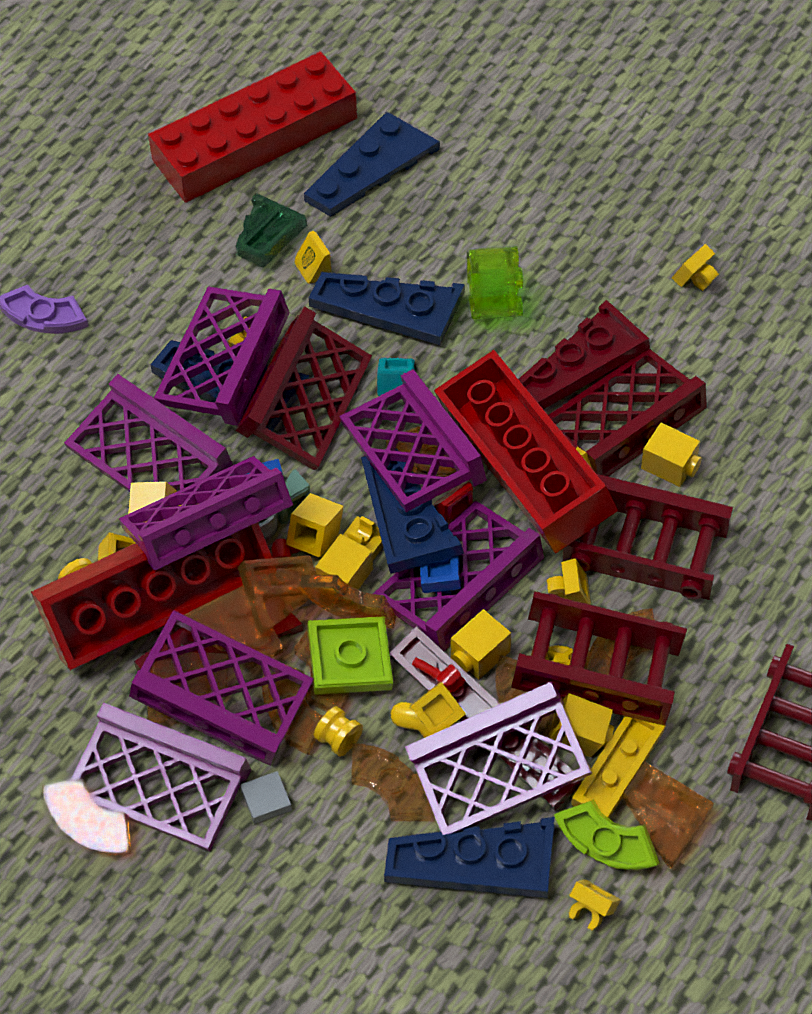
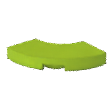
M594 800L554 814L563 834L579 851L599 862L607 864V866L619 869H644L660 864L646 825L629 827L614 823L601 813Z

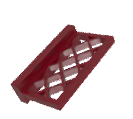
M304 306L290 322L236 431L247 438L254 434L309 468L316 470L341 422L339 416L345 413L372 355L315 321L314 318L317 313ZM312 333L325 341L327 351L314 353L310 342ZM348 354L358 360L357 368L345 371L339 355ZM331 357L336 373L323 376L317 360ZM309 361L315 378L301 380L296 365ZM339 380L344 395L343 397L332 399L326 382ZM317 384L323 401L309 403L304 387ZM295 389L301 405L287 408L282 393L283 391ZM326 407L331 422L329 425L318 427L312 410ZM304 412L309 429L296 432L290 415ZM281 417L287 434L277 435L267 429L266 425L269 419ZM312 435L317 448L314 456L302 450L298 438Z
M648 349L603 377L548 416L555 424L561 421H575L574 430H561L575 449L577 447L582 449L578 446L579 440H599V443L585 452H587L594 472L609 477L643 453V448L660 423L677 429L706 409V383L697 376L691 379L687 378L651 349ZM647 362L657 369V373H636V370ZM615 384H630V392H609V388ZM635 384H656L655 392H635ZM661 384H677L680 386L673 392H660ZM588 402H603L602 411H582V407ZM608 402H629L628 411H607ZM634 402H654V405L645 411H633ZM581 421H601L600 430H580ZM606 421H627L618 430H606Z

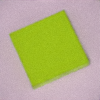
M384 616L308 620L307 631L315 695L392 690L393 677Z

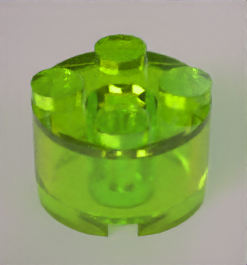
M505 246L468 250L467 284H469L470 289L468 297L472 319L523 316L522 297L518 295L519 288H523L522 267H519L518 247Z

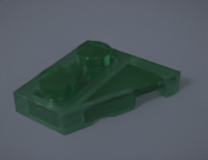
M255 193L251 200L253 205L251 214L245 217L243 223L244 230L239 234L235 247L238 256L264 268L308 224L305 215Z

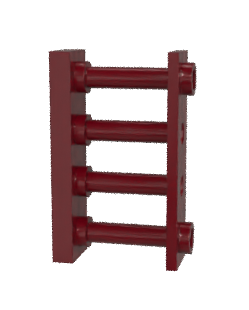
M597 474L606 485L618 509L617 512L626 514L616 550L594 545L600 526L598 524L582 535L579 541H573L563 548V561L576 558L584 572L590 570L678 592L689 599L702 598L710 600L714 575L704 573L714 537L727 538L733 507ZM643 518L663 524L652 560L630 554L640 520ZM680 527L699 532L689 569L667 563L677 528Z
M534 591L528 620L539 622L531 656L519 653L511 688L529 692L552 682L558 689L562 700L570 693L612 709V713L665 726L675 691L662 688L668 655L679 656L687 628L676 626L670 622H659L561 598L555 594H544ZM554 626L577 632L569 665L546 660ZM592 635L615 641L608 675L585 669ZM630 645L653 650L647 684L623 679Z
M786 644L782 656L774 655L767 673V677L772 679L742 754L734 752L727 774L733 776L730 790L738 793L745 776L803 798V803L810 805L806 819L812 821V780L809 784L751 762L757 744H761L812 763V746L764 729L771 711L812 726V709L777 697L784 679L812 689V673L790 665L794 646Z

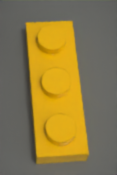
M624 716L612 735L611 740L608 741L592 766V774L584 778L572 797L571 805L577 806L594 800L601 813L610 818L663 735L665 726Z

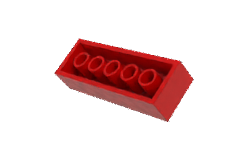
M320 51L149 133L148 139L152 161L182 200L187 203L357 119L356 92Z
M492 350L434 390L443 408L481 455L483 462L555 554L618 511L603 481L495 350Z
M257 522L157 570L150 566L146 554L134 543L32 591L31 594L60 660L69 670H72L164 626L173 610L187 615L278 570Z

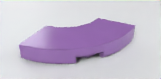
M28 285L0 296V310L11 321L26 329L53 334L73 332L88 327L87 319L74 296L61 299L47 298L35 293Z

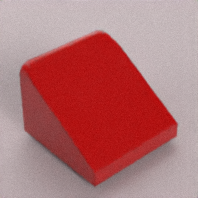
M467 482L458 486L433 504L438 513L442 514L448 525L473 503V485Z

